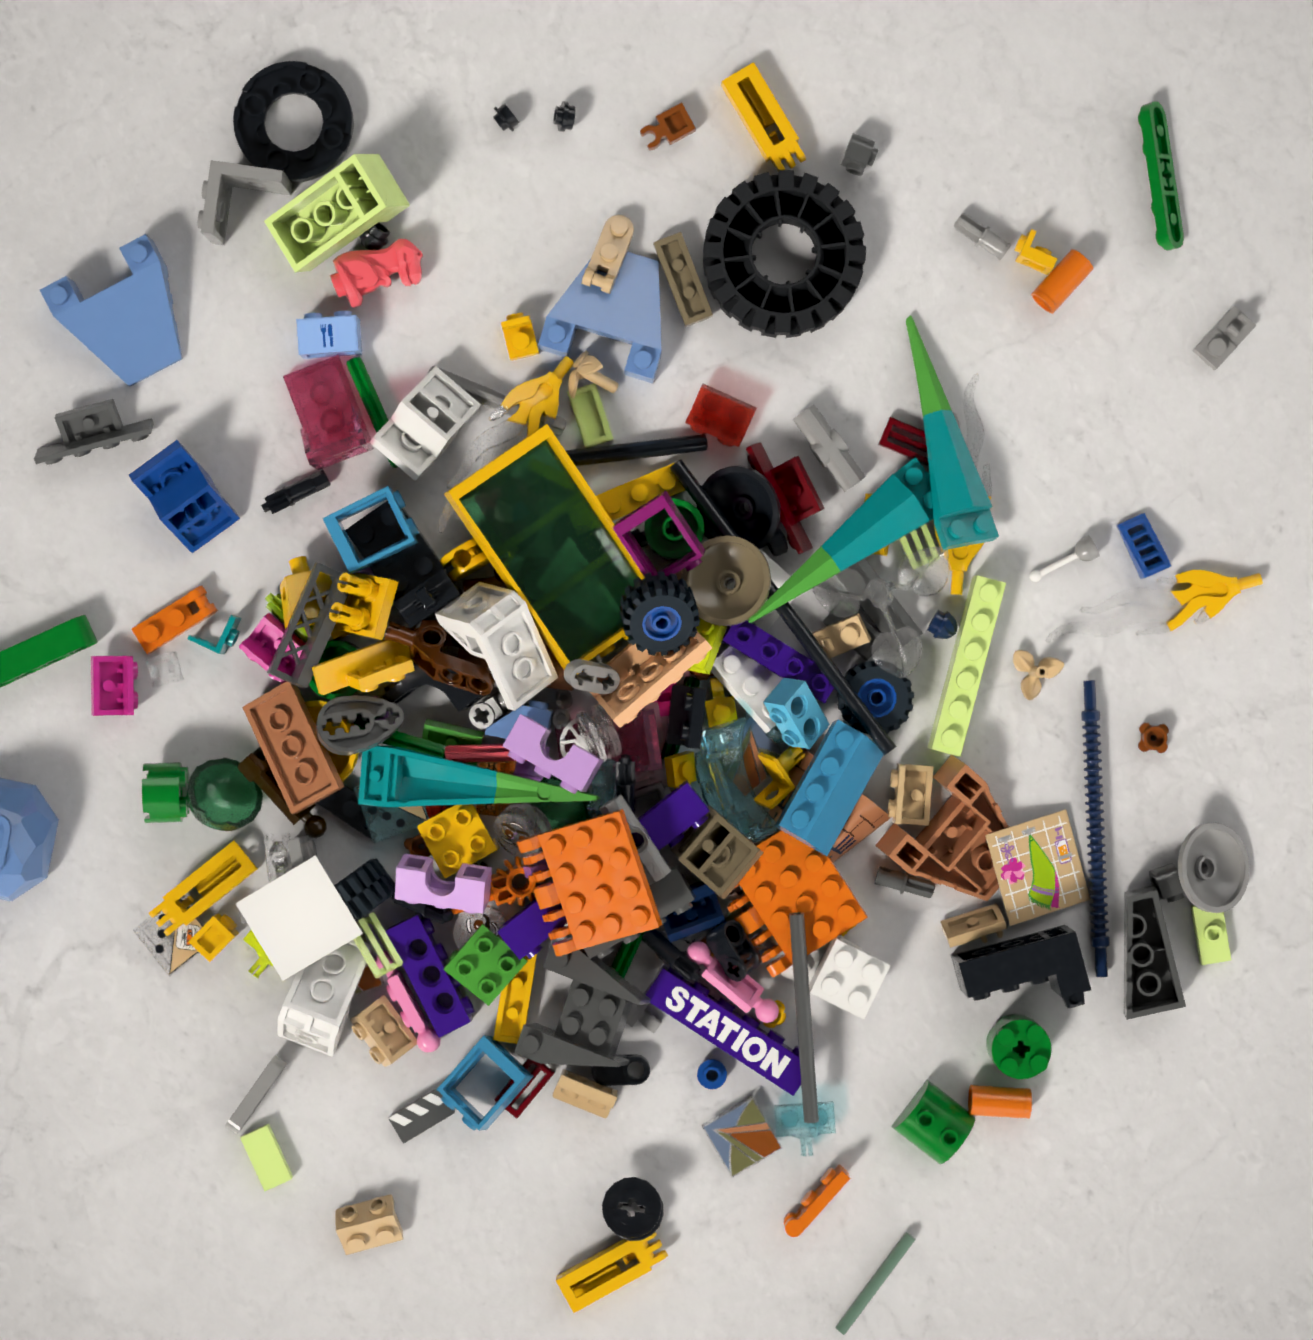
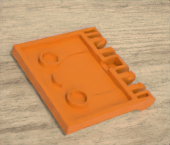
M623 809L517 841L520 853H526L540 847L543 850L523 857L524 865H531L546 859L549 868L533 872L529 875L530 883L549 877L553 879V882L533 888L539 909H545L560 903L562 906L560 909L543 914L544 922H552L561 917H566L568 926L553 929L548 933L550 940L572 935L570 938L552 944L556 957L653 930L663 925Z
M782 830L777 831L755 845L764 853L734 887L735 889L740 885L745 895L733 900L727 906L731 913L749 901L752 903L751 907L734 917V920L741 924L746 935L753 933L764 924L767 926L766 930L750 940L754 947L761 945L772 935L778 944L762 953V963L777 956L780 952H784L782 956L766 966L771 977L779 975L793 965L790 913H804L807 955L868 918L830 857L823 855Z

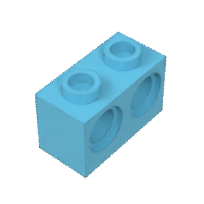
M783 678L763 701L769 711L771 720L776 723L780 730L783 741L791 747L810 749L830 725L806 681Z

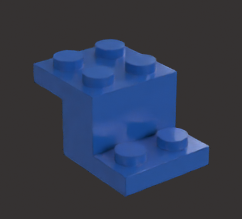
M178 440L129 474L131 481L151 502L160 521L191 553L197 551L240 519L237 512L220 495L210 475Z

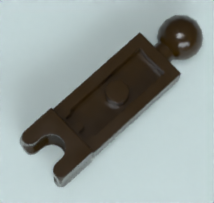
M261 747L249 754L238 765L239 771L249 782L254 780L293 825L302 820L306 835L311 838H318L324 835L327 829L324 818L312 815L310 812L316 806L315 804L299 813L291 814Z

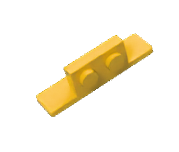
M382 640L314 665L312 671L318 693L325 695L347 686L361 692H370L376 690L379 687L378 684L383 682L400 681L406 677L405 674L415 671L413 661L410 659V647L390 640Z

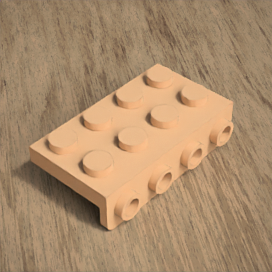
M697 632L695 637L689 636L690 643L687 646L683 644L679 646L680 651L674 653L673 650L667 651L668 655L661 656V652H656L655 656L649 655L647 649L641 652L637 650L636 644L632 645L630 643L607 663L619 674L620 682L617 689L610 694L590 693L618 727L621 728L625 723L633 721L638 712L647 704L656 701L661 692L669 685L678 682L683 677L684 672L691 666L701 662L706 657L712 647L705 638ZM609 676L606 678L597 677V680L602 683L603 680H608Z

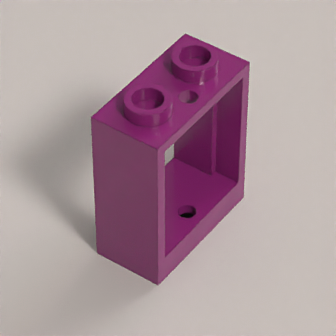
M666 490L617 521L612 527L644 577L646 573L650 572L652 576H656L657 570L630 530L664 508L692 551L660 571H664L665 576H669L670 573L675 574L683 568L690 571L703 562L701 557L706 551Z

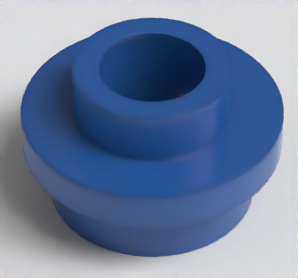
M708 1059L700 1064L697 1078L703 1087L717 1089L725 1083L727 1071L720 1061ZM715 1070L718 1076L716 1079L710 1080L706 1076L707 1072Z

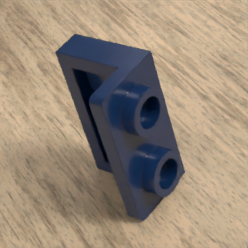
M703 881L690 885L696 895L695 900L691 902L693 906L679 915L674 911L665 916L667 921L663 925L670 943L726 922L716 893Z

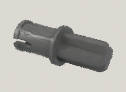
M879 866L875 879L876 885L899 890L900 894H903L905 891L931 898L935 890V883L932 881L910 876L907 872L894 871Z

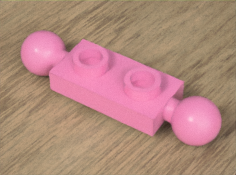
M696 941L688 946L687 957L692 962L706 967L701 973L702 977L745 1013L754 1007L757 1018L765 1023H770L778 1017L779 1008L776 1002L771 999H762L760 995L764 988L748 974L741 981H733L725 974L715 955L713 957L710 956V949L704 942Z
M384 950L383 952L389 963H393L387 950ZM376 956L375 962L379 969H381L383 965L378 956ZM397 968L388 972L386 975L389 985L386 986V990L393 1002H399L403 1010L400 1012V1016L407 1028L412 1027L414 1032H418L417 1045L422 1051L427 1053L434 1052L440 1046L441 1039L434 1029H429L427 1026L428 1021L402 972L398 971Z

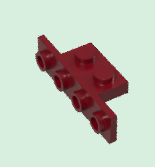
M762 443L750 445L746 448L748 462L754 470L761 473L772 484L777 493L781 510L780 523H783L788 533L787 540L789 545L799 555L809 551L813 546L800 521L825 508L799 456L793 457L773 468Z

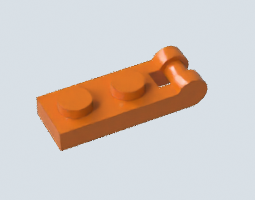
M202 585L131 629L146 654L154 652L218 611L214 603H209L205 596L207 592ZM194 602H196L200 609L195 614L189 607Z
M840 1164L835 1169L829 1168L821 1177L820 1181L822 1184L815 1192L810 1190L800 1202L802 1206L798 1211L785 1215L783 1222L786 1233L789 1236L798 1237L851 1179L847 1170Z

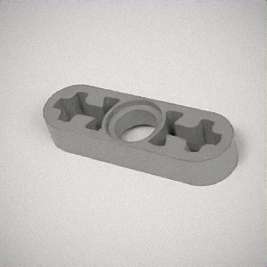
M276 1055L272 1058L232 1114L225 1127L235 1134L240 1132L286 1067V1062Z

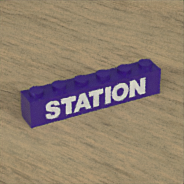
M661 966L644 992L651 999V1004L792 1096L795 1095L801 1086L798 1046H795L794 1049L783 1043L785 1038L774 1030L770 1029L769 1033L758 1027L760 1022L751 1015L745 1013L744 1017L734 1011L736 1006L725 998L720 997L718 1001L709 995L711 990L702 983L695 981L692 984L671 967Z

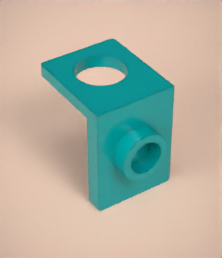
M235 615L230 616L217 645L195 635H188L187 639L218 654H225L228 647H233L239 637L240 631L237 630V627L242 618Z

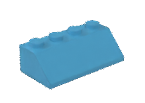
M840 720L832 722L777 820L775 827L823 855L828 856L884 754L863 733Z

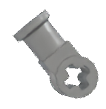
M500 691L492 696L483 697L469 711V719L475 727L486 729L510 709L507 708Z

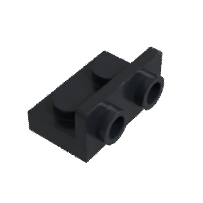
M672 685L666 732L667 744L700 749L707 689Z

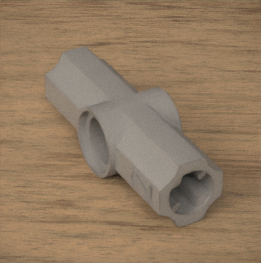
M815 405L807 408L793 419L810 443V449L816 459L824 468L827 467L844 492L866 477L849 454V448L843 438L835 429H831Z
M622 794L606 802L599 810L602 814H607L623 809L631 833L637 832L643 836L644 842L636 848L648 883L651 885L664 878L671 872V869L649 837L647 830L641 825Z

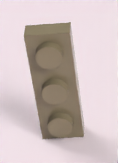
M679 232L653 242L685 327L713 317L682 233Z

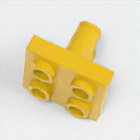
M362 573L341 574L339 580L348 584L338 583L337 588L339 591L349 594L344 605L335 602L331 606L332 610L339 612V614L329 613L330 620L337 622L335 629L383 640L399 582Z

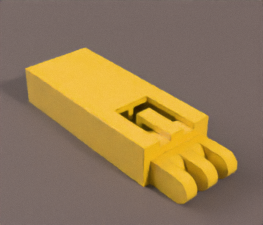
M754 62L722 80L721 87L766 162L771 160L779 172V170H785L784 165L781 163L782 160H785L790 169L796 166L791 156L794 153L800 163L806 160L803 151L798 145L799 137ZM776 123L785 139L780 141L775 130L767 135L764 129Z
M233 840L162 897L164 901L148 914L152 918L156 917L161 911L165 914L156 924L161 927L167 921H171L172 925L164 931L168 937L183 924L185 926L191 924L257 871L258 868L236 841ZM195 887L203 898L186 910L195 900L191 895L182 902L179 899Z
M656 1232L639 1241L622 1239L557 1275L556 1282L573 1313L650 1272L653 1265L667 1258L666 1250H662L655 1255L653 1251L662 1246L660 1239L650 1244L647 1242L657 1235ZM622 1258L627 1265L629 1261L636 1258L638 1263L621 1271L616 1261Z

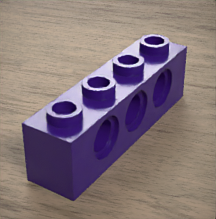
M748 620L730 626L722 640L782 678L806 681L815 699L821 703L827 701L834 689L814 661L753 623H748Z
M417 913L389 927L386 933L402 959V965L440 1038L470 1023L473 1019L471 1013L475 1012V1009L469 997H463L459 986L462 984L443 970L447 965L445 960L448 959V955L442 943L437 944L432 935L435 929L431 920ZM415 939L423 940L427 946L426 952L423 954L414 952L412 941ZM435 966L440 971V978L437 980L428 979L425 975V968ZM440 993H449L453 997V1005L449 1007L442 1006L438 1001V995Z

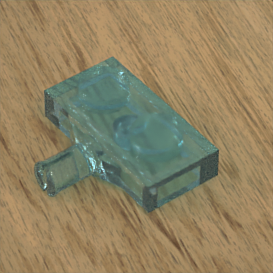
M603 759L601 768L592 781L593 788L591 794L597 795L600 799L589 801L587 811L590 818L603 815L599 808L616 795L615 760Z
M833 1101L818 1102L819 1122L804 1123L803 1103L774 1105L776 1137L792 1136L800 1139L801 1156H807L806 1145L808 1156L814 1155L812 1138L820 1134L836 1133Z

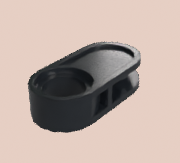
M637 1054L618 1055L630 1060L629 1064L635 1061L643 1064L645 1071L642 1076L637 1078L629 1075L627 1070L629 1065L620 1067L592 1066L591 1073L593 1079L598 1084L604 1086L642 1084L650 1074L649 1062L645 1057Z

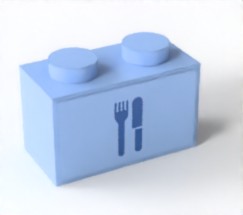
M336 311L334 316L322 317V313L304 314V319H296L299 355L303 359L362 355L360 319L357 315H352V311Z

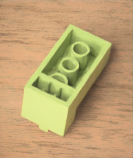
M354 154L264 220L295 273L305 272L316 268L378 222H388L408 208L410 204L379 154Z

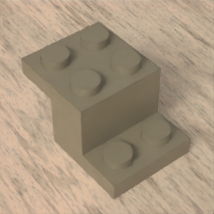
M708 805L710 810L706 814L708 819L696 829L690 826L683 834L685 837L673 846L670 851L718 896L725 899L764 852L714 808Z

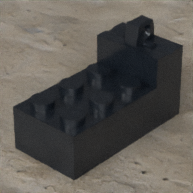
M388 500L345 530L363 558L406 538ZM402 508L406 519L410 518L405 508ZM419 529V534L415 535L418 543L370 566L377 577L399 582L393 604L411 629L419 628L423 620H431L436 617V612L463 594L457 583L450 578L448 570L442 566L439 557Z
M1066 925L951 955L959 988L967 998L973 997L974 1001L986 999L991 996L990 992L1002 989L1003 993L1020 989L1019 984L1031 981V985H1037L1049 981L1051 989L1062 997L1067 1008H1074L1085 1004L1084 992L1091 990L1076 931Z

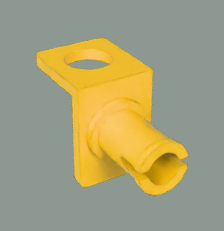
M789 746L778 758L763 752L758 755L773 781L754 798L756 804L773 809L795 788L788 772L805 757V753H802L803 750L800 747ZM779 790L777 796H775L772 799L766 800L768 794H770L773 791Z

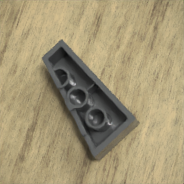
M678 864L670 868L671 872L664 878L649 885L662 924L667 921L665 916L674 911L677 915L687 911L693 906L691 902L695 900L696 895ZM638 933L587 947L584 950L589 959L596 955L601 959L614 951L613 946L623 941L625 944H628L641 935Z
M1152 885L1124 892V1015L1126 1020L1186 1007L1157 889Z

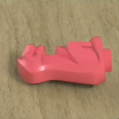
M398 239L385 249L345 252L333 260L337 273L330 275L338 297L346 295L351 307L355 308L361 306L363 295L375 291L380 286L390 287L392 284L390 276L393 273L398 272L401 282L405 286L419 284L422 279L421 259L423 254L407 239Z

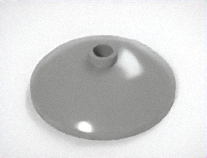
M1220 823L1199 825L1187 835L1182 843L1178 858V875L1185 895L1194 906L1210 913L1225 912L1233 908L1246 891L1249 880L1247 851L1240 837L1226 825Z

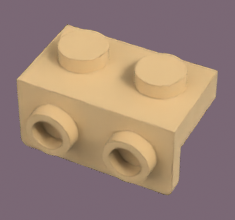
M897 763L896 770H891L890 787H895L894 799H889L888 817H893L892 822L894 824L929 826L934 766Z
M391 1194L348 1205L335 1211L336 1233L346 1255L403 1240V1230L395 1213L394 1199Z

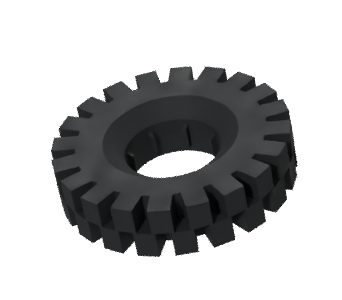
M779 170L778 175L771 176L769 172L756 175L753 181L749 183L743 181L733 188L732 194L722 199L716 207L713 218H710L703 247L704 275L707 277L708 288L713 298L717 299L720 303V309L729 318L733 317L739 321V326L751 332L754 329L762 332V336L776 338L777 335H786V338L799 337L802 333L808 331L812 333L823 328L830 320L833 321L850 302L859 286L864 272L863 265L866 261V246L863 245L864 232L861 222L856 221L854 217L856 211L847 199L843 201L838 196L840 191L829 183L824 186L817 182L819 177L805 172L803 177L794 175V170ZM777 224L778 227H781L782 224L794 225L800 228L801 233L805 232L814 244L812 253H816V261L812 271L807 269L805 273L807 276L802 280L790 284V281H787L786 284H778L769 281L768 275L763 277L757 270L753 262L756 260V255H752V246L757 237L759 239L762 238L763 234L761 232L770 226Z

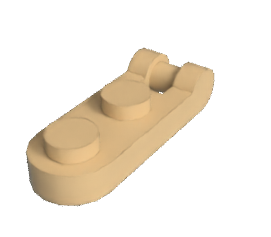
M615 215L606 221L581 284L589 287L595 285L600 287L601 291L608 294L611 293L633 237L634 227L629 218L623 215ZM597 270L606 272V273H607L606 277L603 276V275L597 274V273H596Z

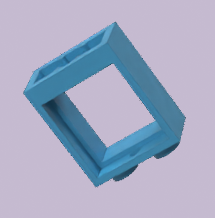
M387 486L322 518L349 573L355 574L418 543L415 535L419 534L418 528L412 517L406 519L402 508L406 507V504L398 490L393 492L392 488ZM387 499L406 538L360 560L341 521Z
M484 1035L437 1090L443 1095L441 1097L442 1102L452 1110L456 1108L463 1115L462 1121L470 1129L481 1131L487 1130L533 1078V1075L498 1041L493 1040L492 1036ZM486 1054L514 1083L489 1112L483 1116L455 1088Z

